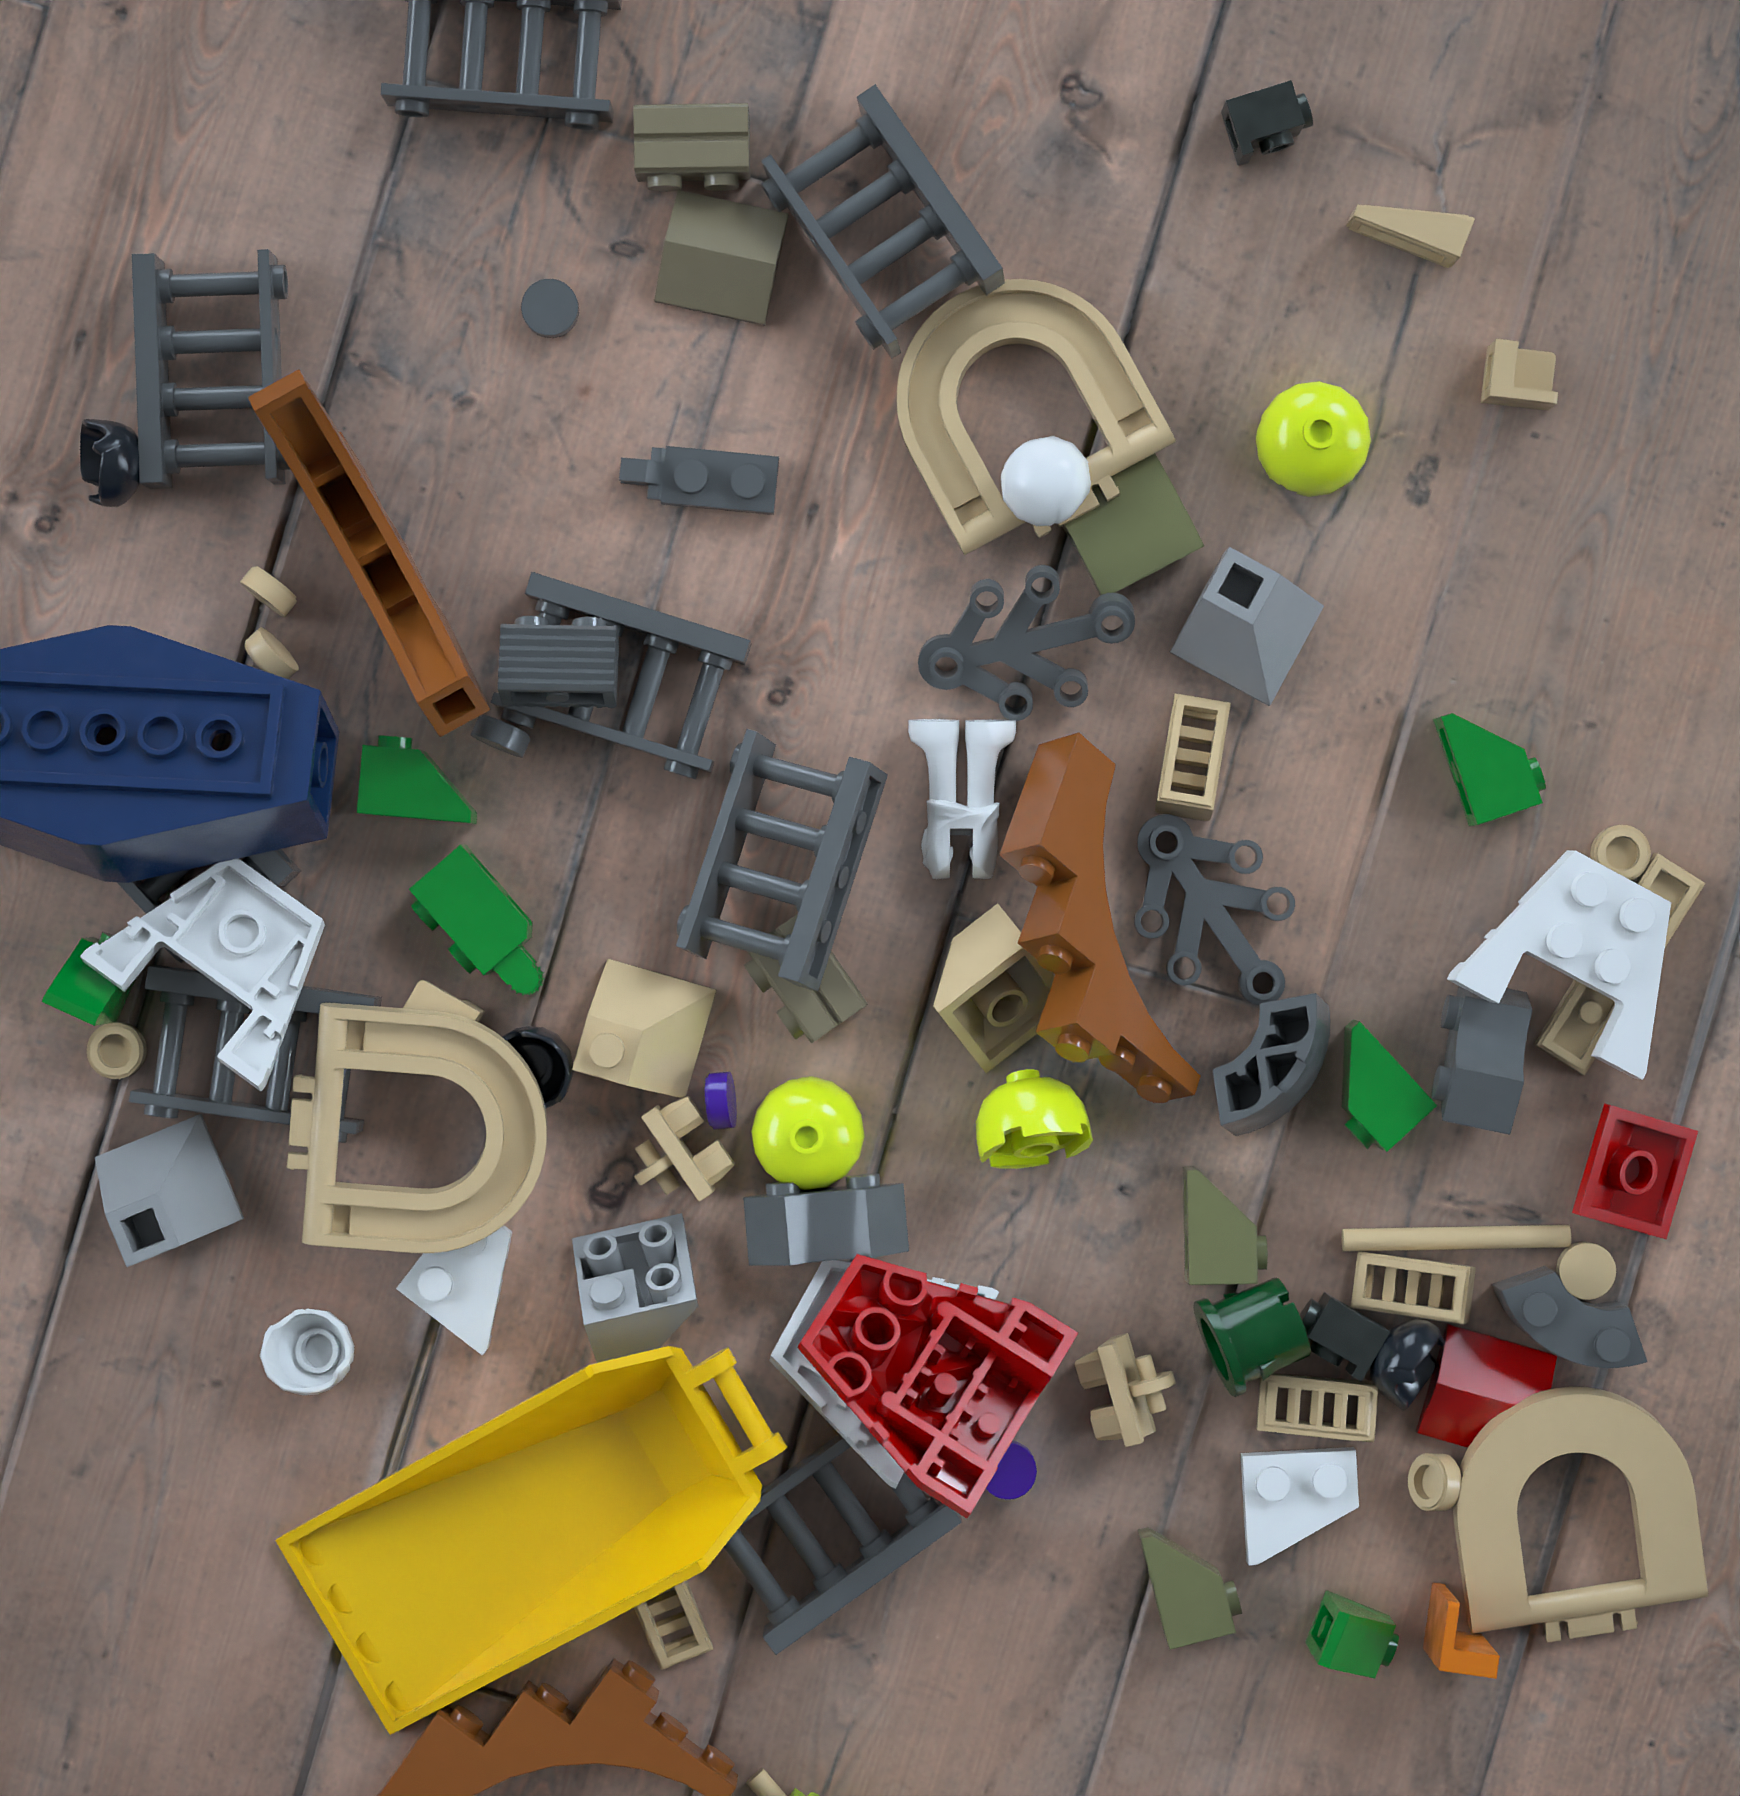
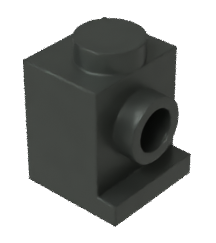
M1292 80L1226 100L1221 110L1238 166L1249 162L1254 152L1253 149L1260 147L1262 155L1281 151L1295 144L1293 137L1299 135L1302 129L1313 126V117L1308 100L1304 93L1296 95Z
M1325 1292L1319 1302L1310 1299L1300 1314L1307 1336L1313 1340L1310 1346L1311 1352L1337 1367L1345 1358L1349 1361L1345 1370L1361 1382L1390 1334V1331L1381 1324Z

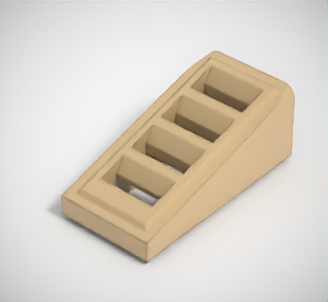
M1357 205L1350 215L1346 226L1349 227V230L1449 268L1460 258L1475 218L1460 214Z
M1174 694L1155 812L1201 821L1211 820L1231 703ZM1182 717L1215 722L1214 731L1181 725ZM1184 740L1211 745V751L1209 753L1178 747V741ZM1175 763L1208 768L1207 775L1175 771L1174 765ZM1171 786H1176L1204 792L1203 796L1174 792L1170 790Z
M1358 1251L1351 1308L1466 1324L1470 1319L1476 1268L1474 1266ZM1375 1265L1386 1267L1382 1300L1371 1298ZM1399 1269L1408 1270L1404 1303L1395 1301ZM1422 1272L1432 1273L1428 1306L1418 1305ZM1445 1275L1455 1277L1451 1309L1441 1308Z
M1274 1373L1264 1381L1260 1377L1256 1429L1258 1431L1374 1442L1378 1388L1372 1381L1362 1380L1361 1382L1354 1379ZM1278 1387L1289 1388L1286 1419H1276ZM1301 1390L1311 1391L1309 1421L1299 1420ZM1325 1392L1335 1393L1333 1423L1323 1422ZM1348 1395L1358 1396L1356 1425L1346 1424Z
M687 1580L674 1586L675 1590L634 1607L660 1670L713 1650V1644ZM679 1606L683 1607V1612L655 1623L654 1616ZM691 1625L694 1633L666 1644L663 1643L661 1637Z

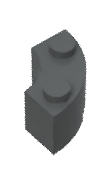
M1460 986L1456 996L1447 995L1441 1016V1028L1449 1029L1444 1066H1438L1432 1086V1099L1441 1101L1442 1121L1508 1135L1511 1134L1524 1085V1052L1532 1015V1007L1527 992L1506 988L1499 1003H1491Z
M1316 993L1260 1003L1259 1026L1250 1046L1234 1061L1212 1069L1220 1124L1233 1135L1239 1136L1251 1133L1281 1118L1304 1097L1317 1078L1328 1050L1331 1019L1329 1005Z
M880 1174L846 1176V1186L800 1190L794 1183H766V1194L743 1197L749 1266H791L812 1262L854 1259L856 1254L876 1258L909 1251L904 1183L880 1184Z
M1546 1266L1491 1284L1499 1303L1513 1323L1538 1344L1564 1359L1599 1368H1622L1648 1362L1630 1309L1618 1301L1594 1304L1579 1300L1567 1292L1557 1273Z

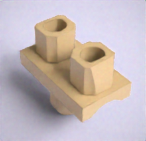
M690 1096L672 1102L663 1109L658 1104L642 1116V1119L666 1154L661 1157L649 1139L635 1148L647 1166L634 1176L640 1186L655 1178L664 1193L668 1195L680 1186L668 1168L674 1164L700 1202L714 1192V1184L721 1180L735 1165V1162L719 1139L693 1156L681 1138L705 1122L703 1115Z
M1128 1333L1111 1337L1096 1350L1083 1355L1075 1361L1078 1378L1083 1388L1088 1389L1108 1384L1113 1403L1098 1406L1091 1410V1423L1097 1440L1123 1439L1125 1447L1141 1444L1144 1441L1143 1437L1156 1431L1152 1414L1166 1410L1161 1390L1176 1384L1173 1371L1156 1373L1151 1354L1135 1358Z

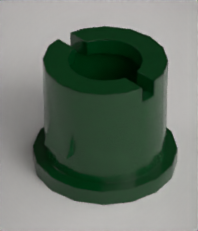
M1274 1277L1238 1293L1223 1294V1299L1213 1304L1207 1298L1194 1302L1193 1309L1196 1322L1209 1357L1224 1386L1234 1397L1246 1393V1383L1262 1377L1264 1381L1276 1370L1307 1358L1311 1354L1309 1339L1294 1302L1287 1305L1283 1304L1289 1301V1292L1279 1278Z

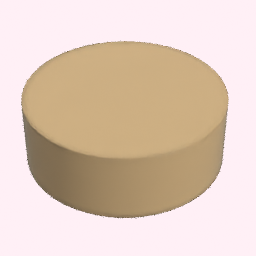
M252 566L239 582L255 598L282 617H286L297 603V597L286 586L258 566Z
M260 627L245 640L247 653L262 671L289 679L299 670L298 664L290 652L266 629Z
M1615 825L1605 828L1595 837L1591 845L1590 856L1592 860L1629 880H1633L1646 870L1650 861L1651 850L1647 838L1641 831L1628 825Z
M113 1022L102 1025L93 1032L87 1044V1058L91 1067L99 1075L109 1079H121L135 1074L144 1064L147 1055V1045L142 1033L136 1027L125 1022Z
M1581 1241L1571 1244L1570 1247H1566L1557 1260L1556 1273L1567 1292L1577 1298L1591 1300L1603 1296L1610 1290L1616 1277V1265L1613 1257L1605 1248L1593 1242Z
M1425 1453L1418 1456L1412 1463L1408 1474V1488L1413 1502L1425 1511H1446L1457 1503L1462 1476L1456 1461L1447 1454Z

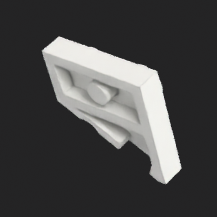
M502 1226L493 1234L466 1247L447 1252L423 1253L396 1289L483 1355L491 1342V1332L497 1303L499 1302L503 1271L508 1257L512 1231L506 1226Z
M1354 1447L1241 1453L1246 1562L1248 1565L1262 1563L1359 1507L1357 1459Z

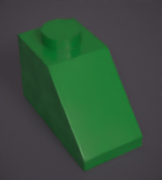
M1453 713L1433 719L1469 826L1480 825L1543 803L1539 791L1545 790L1546 784L1541 767L1535 757L1527 758L1524 748Z
M378 735L377 746L362 745L357 813L477 823L476 810L428 753L419 749H412L413 738Z
M102 932L99 939L94 937L81 938L47 989L42 1002L93 1026L117 1022L136 979L123 992L86 965L80 957L90 946L95 943L100 945L114 935Z
M1352 1020L1345 1026L1341 1107L1351 1117L1344 1125L1367 1150L1375 1143L1380 1149L1388 1152L1438 1105L1360 1021Z
M1326 1590L1305 1643L1318 1665L1332 1670L1375 1679L1380 1665L1385 1667L1390 1665L1397 1650L1399 1635L1394 1633L1396 1624L1389 1615Z

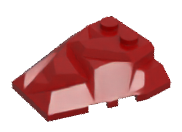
M856 1254L797 1348L919 1489L963 1517L968 1518L997 1471L999 1462L1041 1392L1055 1374L1077 1337L1078 1332L1030 1302L1017 1298H1012L1009 1304L977 1295V1287L960 1283L959 1287L954 1289L927 1281V1273Z

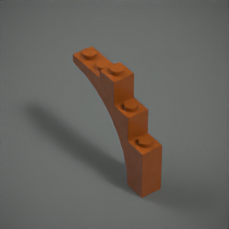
M300 369L249 396L248 399L254 412L282 454L335 544L395 656L417 704L439 737L489 711L490 707L448 620L427 589L407 545L384 511L363 465L342 432H339Z
M1078 732L1038 745L999 854L1018 870L1023 879L1037 886L1017 943L1036 958L1042 968L1055 974L1036 1033L1055 1047L1058 1055L1073 1063L1098 1058L1102 1066L1116 1072L1136 1089L1139 1096L1147 1101L1166 1103L1169 1100L1193 1096L1196 1093L1201 1075L1173 1049L1149 1015L1129 976L1114 932L1106 892L1103 841L1106 804L1116 764Z
M613 1658L575 1713L567 1708L570 1702L560 1691L547 1683H542L540 1687H537L529 1680L490 1735L481 1730L484 1726L483 1722L465 1707L456 1705L452 1709L447 1705L437 1710L377 1796H474L511 1777L553 1766L604 1764L642 1769L683 1783L704 1796H731L737 1787L738 1774L732 1771L735 1766L734 1762L723 1752L711 1745H707L703 1750L686 1738L688 1730L677 1719L665 1712H661L658 1717L650 1711L656 1704L660 1692L652 1686L656 1681L655 1678L646 1669L633 1661L628 1660L623 1665Z

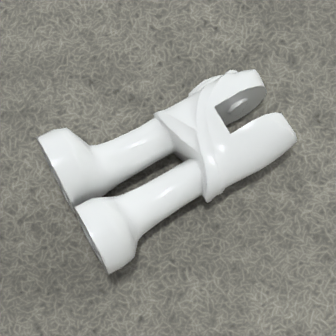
M992 719L965 720L967 750V806L956 803L959 720H909L908 732L910 739L926 753L929 772V800L926 801L928 827L924 830L921 843L924 866L928 868L932 879L950 878V862L953 857V847H950V835H973V847H970L973 878H992L998 850L997 819L1000 803H994L995 769L999 752L1014 741L1016 721Z

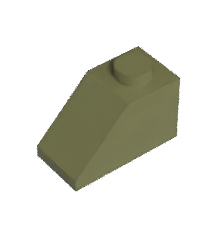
M1194 1166L1183 1167L1185 1281L1189 1285L1258 1284V1270H1267L1268 1264L1266 1235H1257V1226Z
M1149 1527L1138 1529L1169 1649L1236 1633L1232 1616L1242 1614L1234 1581L1223 1583L1222 1576L1217 1567Z

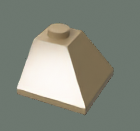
M998 903L952 939L933 1005L985 1073L989 1072L1037 1034L1036 1029L1055 977L1052 972L1042 968L1036 958L1017 944L1021 931Z
M607 959L586 1019L572 1070L630 1087L685 1098L717 990Z

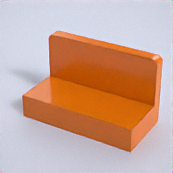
M1433 1582L1423 1643L1424 1651L1439 1671L1497 1679L1500 1655L1482 1634H1471V1632L1457 1630L1460 1602L1445 1584Z

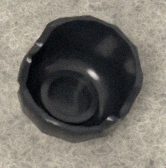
M84 419L82 421L80 433V472L85 482L98 487V494L89 495L91 502L104 507H119L131 498L140 485L138 436L132 428L123 423L97 419Z
M526 1026L516 1028L502 1036L528 1064L542 1093L545 1109L561 1102L569 1090L574 1070H572L573 1060L571 1051L559 1035L544 1027Z
M1415 1319L1393 1327L1370 1366V1377L1373 1384L1382 1395L1402 1411H1405L1411 1405L1435 1370L1436 1361L1430 1354V1350L1435 1344L1445 1345L1440 1330L1427 1320Z

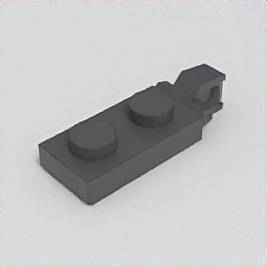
M666 446V449L652 447L651 460L621 457L619 481H621V484L648 486L647 499L661 501L662 505L774 515L779 456Z

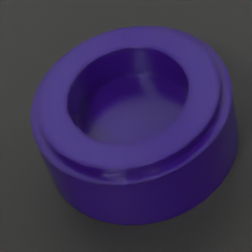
M731 1072L709 1073L705 1080L706 1114L708 1123L714 1130L730 1129L736 1126V1092Z
M1012 1441L986 1488L995 1497L1006 1500L1016 1499L1025 1495L1034 1485L1037 1475L1035 1459L1030 1450L1023 1444Z

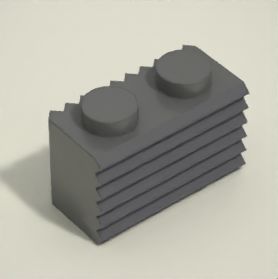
M522 616L515 619V624H501L498 692L502 705L507 707L512 705L518 707L524 705L529 707L536 705L540 707L561 706L564 708L569 706L590 708L594 706L611 709L617 707L619 656L617 627L607 626L606 621L596 617L576 618L572 621V625H549V621L545 618Z

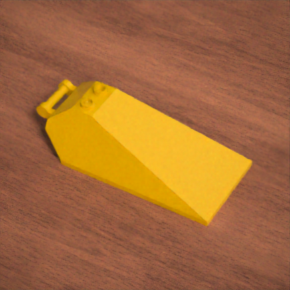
M672 1346L588 1365L288 1531L275 1540L389 1735L694 1577L711 1564L760 1502L762 1484L753 1468L774 1458L787 1448L779 1432L774 1434L771 1432L733 1366L737 1361L729 1347L715 1353L694 1367L682 1348ZM712 1378L714 1379L752 1443V1447L744 1451L741 1450L703 1383Z

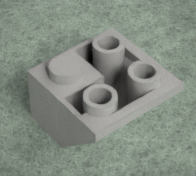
M1229 547L1221 556L1170 653L1270 706L1324 605L1281 574Z
M202 1114L95 1157L105 1216L126 1267H130L244 1219Z
M682 1213L572 1238L583 1323L597 1363L660 1348L698 1307Z

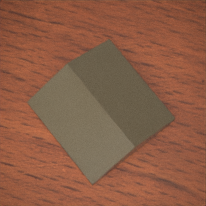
M678 190L664 241L654 301L656 303L765 326L789 214Z

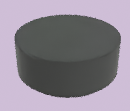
M542 279L532 284L526 290L522 298L521 311L526 324L534 333L545 338H557L567 334L575 326L579 317V303L573 290L564 282L557 279Z
M487 715L478 716L471 732V736L475 739L520 758H523L531 740L526 732Z

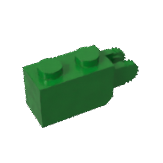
M460 844L409 888L410 892L417 898L411 905V908L432 931L439 925L455 942L448 948L449 952L469 974L476 969L483 976L495 971L507 985L510 984L512 986L511 990H515L516 994L522 993V996L534 994V992L540 990V986L544 985L542 982L545 980L543 977L545 972L541 971V966L538 967L536 965L537 961L523 946L532 938L533 921L467 845Z

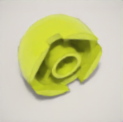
M1316 381L1295 384L1274 398L1262 414L1256 433L1258 459L1270 479L1290 491L1297 492L1296 494L1311 497L1331 494L1350 483L1366 463L1371 437L1368 417L1358 400L1339 386Z
M1034 1069L1020 1070L1007 1075V1083L992 1090L984 1099L976 1119V1140L980 1161L984 1163L989 1158L990 1167L1018 1169L1049 1164L1047 1154L1065 1148L1067 1159L1089 1148L1093 1141L1084 1104L1072 1088L1058 1079L1040 1077L1039 1071Z
M813 1076L788 1080L772 1089L757 1108L751 1130L754 1153L764 1170L781 1183H794L801 1190L826 1188L845 1177L859 1159L865 1137L862 1115L851 1095L834 1082Z

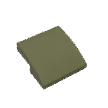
M1155 453L1111 476L1116 487L1118 486L1119 496L1107 502L1099 486L1093 487L1092 491L1100 506L1063 525L1072 546L1076 547L1100 596L1106 593H1115L1204 547L1188 512Z

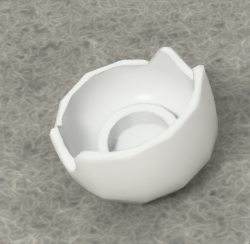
M1055 436L1029 440L1019 446L1004 465L1001 473L1003 501L1018 519L1035 526L1060 524L1076 512L1089 494L1091 480L1088 461L1073 443Z
M298 1309L267 1329L264 1335L260 1358L267 1377L283 1391L299 1395H317L330 1390L343 1380L350 1371V1364L354 1360L355 1346L348 1327L331 1312L315 1309Z

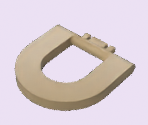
M1005 279V284L987 296L979 285L959 293L934 311L922 324L913 337L902 361L897 384V413L903 439L916 468L964 555L1026 523L1018 519L1003 501L998 488L964 428L957 409L958 391L965 373L986 352L1003 345L1026 344L1040 348L1054 356L1067 370L1108 445L1086 458L1091 480L1089 494L1070 518L1058 524L1059 528L1100 506L1092 491L1093 487L1099 486L1107 502L1120 495V492L1111 476L1176 442L1170 427L1114 327L1093 305L1062 287L1037 280ZM1032 524L1035 534L1039 538L1052 532L1050 526H1035Z
M341 1003L320 1004L315 1077L302 1076L300 1074L295 1075L293 1080V1091L311 1093L312 1099H292L289 1145L308 1148V1153L288 1152L287 1168L307 1170L302 1243L316 1246L408 1253H438L463 1248L476 1243L504 1226L519 1211L534 1189L542 1169L547 1144V1118L542 1093L536 1078L521 1055L495 1031L481 1023L456 1014ZM344 1068L433 1075L449 1079L463 1087L480 1107L486 1126V1143L475 1166L454 1183L431 1189L335 1182Z
M1562 1387L1540 1391L1491 1419L1468 1447L1459 1467L1462 1481L1458 1501L1453 1506V1520L1467 1621L1471 1634L1543 1623V1634L1546 1641L1553 1642L1561 1640L1559 1623L1562 1621L1566 1623L1569 1639L1614 1632L1612 1615L1615 1613L1619 1614L1620 1627L1624 1631L1637 1628L1638 1622L1635 1617L1634 1608L1708 1596L1697 1502L1690 1469L1680 1448L1656 1418L1636 1403L1618 1394L1589 1387ZM1568 1453L1594 1454L1612 1462L1623 1472L1629 1486L1640 1578L1528 1596L1517 1519L1518 1500L1525 1482L1539 1466L1554 1457Z

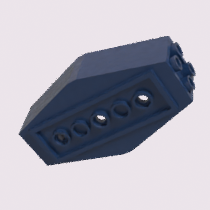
M107 625L0 649L1 846L104 882L129 883L327 839L340 731L319 689L132 626ZM110 727L117 731V736L111 744L100 745L96 742V737L100 730ZM221 733L231 735L232 744L228 749L216 751L212 748L211 744L215 736Z

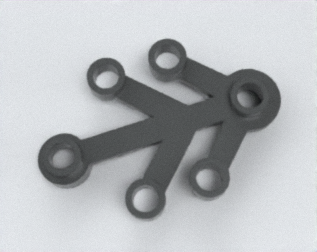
M1038 565L1027 573L1025 589L995 637L972 643L985 618L995 617L1002 611L1004 606V591L1001 585L991 579H982L972 586L970 602L951 633L934 636L922 646L918 656L919 672L922 678L935 688L951 690L965 685L997 702L1000 712L1005 718L1015 721L1023 720L1030 715L1033 709V695L1030 688L1021 682H1011L1008 684L980 667L1001 661L1054 690V696L1061 705L1076 707L1081 705L1088 696L1086 676L1080 670L1074 668L1064 669L1035 652L1095 637L1102 642L1110 644L1122 642L1131 635L1135 627L1133 605L1121 594L1106 593L1093 601L1089 614L1028 629L1042 605L1054 601L1060 591L1058 573L1050 566ZM1044 577L1050 579L1053 586L1045 592H1039L1032 587V583L1036 579ZM989 591L997 596V601L992 605L984 606L976 598L980 593ZM1108 616H1117L1121 618L1123 623L1119 628L1109 630L1102 625V621ZM943 657H950L956 661L957 665L950 671H943L937 667L936 662ZM1075 681L1080 684L1081 689L1077 693L1069 695L1061 690V686L1065 682ZM1011 695H1021L1026 699V703L1019 708L1010 707L1005 701Z
M1171 814L1157 815L1146 821L1139 831L1137 848L1141 858L1150 867L1143 904L1134 917L1136 931L1141 936L1151 939L1158 938L1167 931L1169 916L1163 908L1172 873L1185 890L1175 952L1170 956L1166 964V972L1170 980L1179 985H1190L1199 978L1202 967L1197 955L1205 919L1240 970L1238 988L1241 995L1247 1001L1256 1005L1278 1000L1285 988V977L1282 970L1273 962L1260 960L1224 906L1262 912L1270 920L1282 921L1290 917L1294 912L1295 898L1293 894L1283 887H1272L1262 890L1207 880L1191 860L1227 863L1237 873L1250 874L1258 870L1262 864L1263 853L1260 846L1251 840L1228 843L1193 836L1189 825L1183 819ZM1163 831L1172 833L1177 841L1176 848L1168 854L1160 852L1155 843L1157 836ZM1241 846L1250 847L1255 853V861L1248 868L1240 867L1235 861V853ZM1274 893L1283 894L1287 899V908L1279 915L1272 914L1267 907V900ZM1149 910L1158 912L1162 918L1161 927L1155 932H1147L1141 925L1143 914ZM1181 957L1189 958L1194 965L1193 974L1187 979H1179L1173 971L1175 961ZM1259 972H1267L1273 979L1271 990L1265 994L1257 993L1252 985L1254 976Z

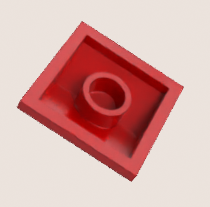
M1604 1103L1572 1213L1667 1240L1698 1131Z
M1447 1323L1443 1335L1445 1345L1440 1346L1436 1367L1429 1383L1416 1433L1468 1448L1476 1435L1491 1419L1517 1405L1525 1398L1552 1388L1557 1355Z

